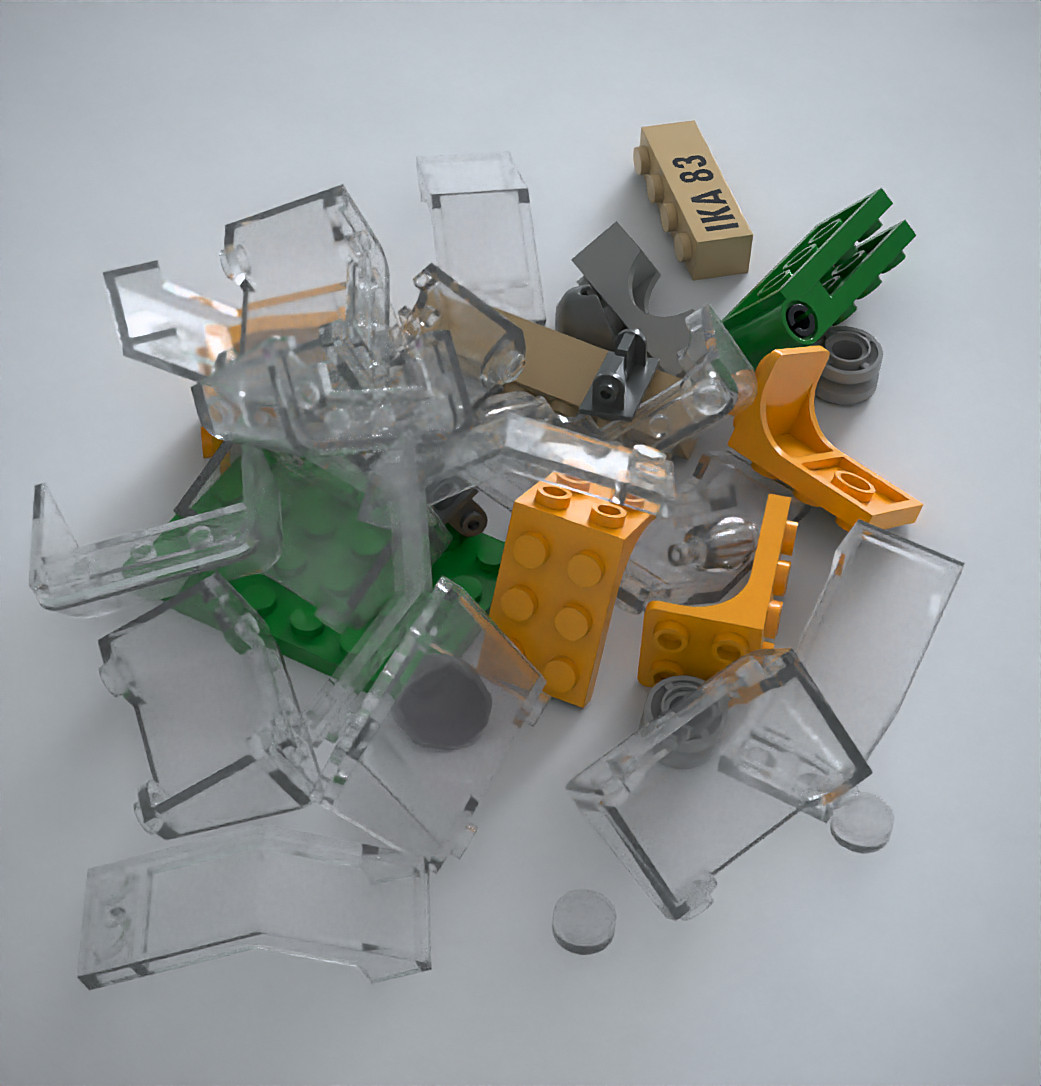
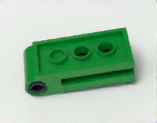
M882 188L817 224L716 325L721 333L719 339L739 363L729 374L737 378L749 377L755 374L760 361L773 350L807 347L815 343L831 326L840 324L857 310L858 307L854 301L864 298L882 283V280L879 278L880 274L890 271L905 259L906 255L902 250L916 237L915 232L906 220L899 222L857 246L855 245L856 241L862 242L881 228L883 224L879 218L893 204Z

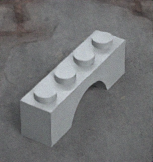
M617 221L571 259L583 274L576 281L578 285L589 284L591 287L590 290H587L589 295H596L599 300L603 298L608 305L603 310L613 327L619 333L626 328H636L644 334L647 341V357L660 359L658 370L705 387L708 391L739 365L722 341L694 309L667 317L649 314L650 295L661 274Z

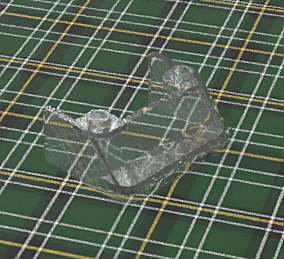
M252 426L240 428L242 503L79 547L46 483L35 485L29 586L39 604L44 609L70 617L93 619L108 613L251 574L263 573L270 569L283 552L280 490Z

